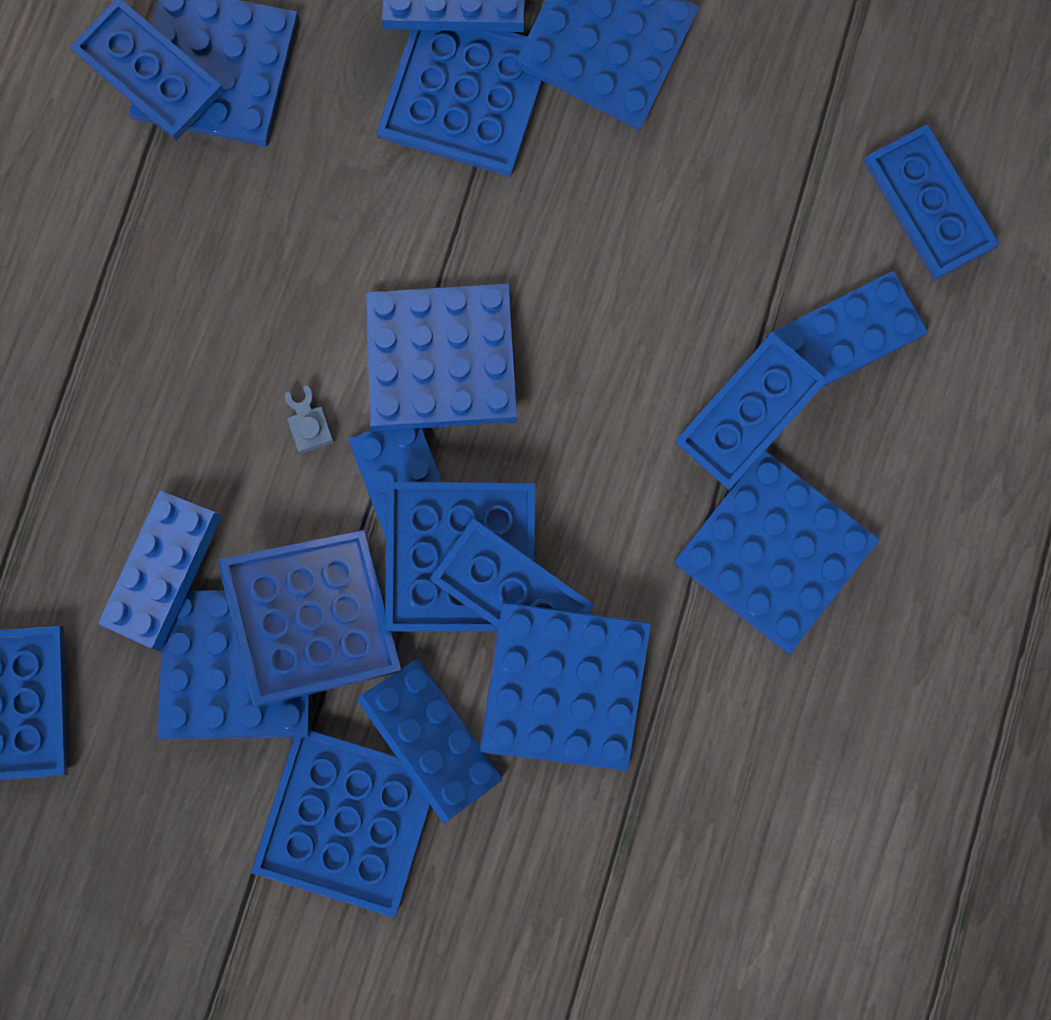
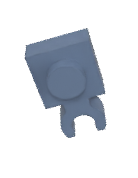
M307 385L303 387L306 397L300 403L294 402L290 392L285 393L286 403L297 414L287 418L300 454L334 443L322 407L311 408L314 403V395Z

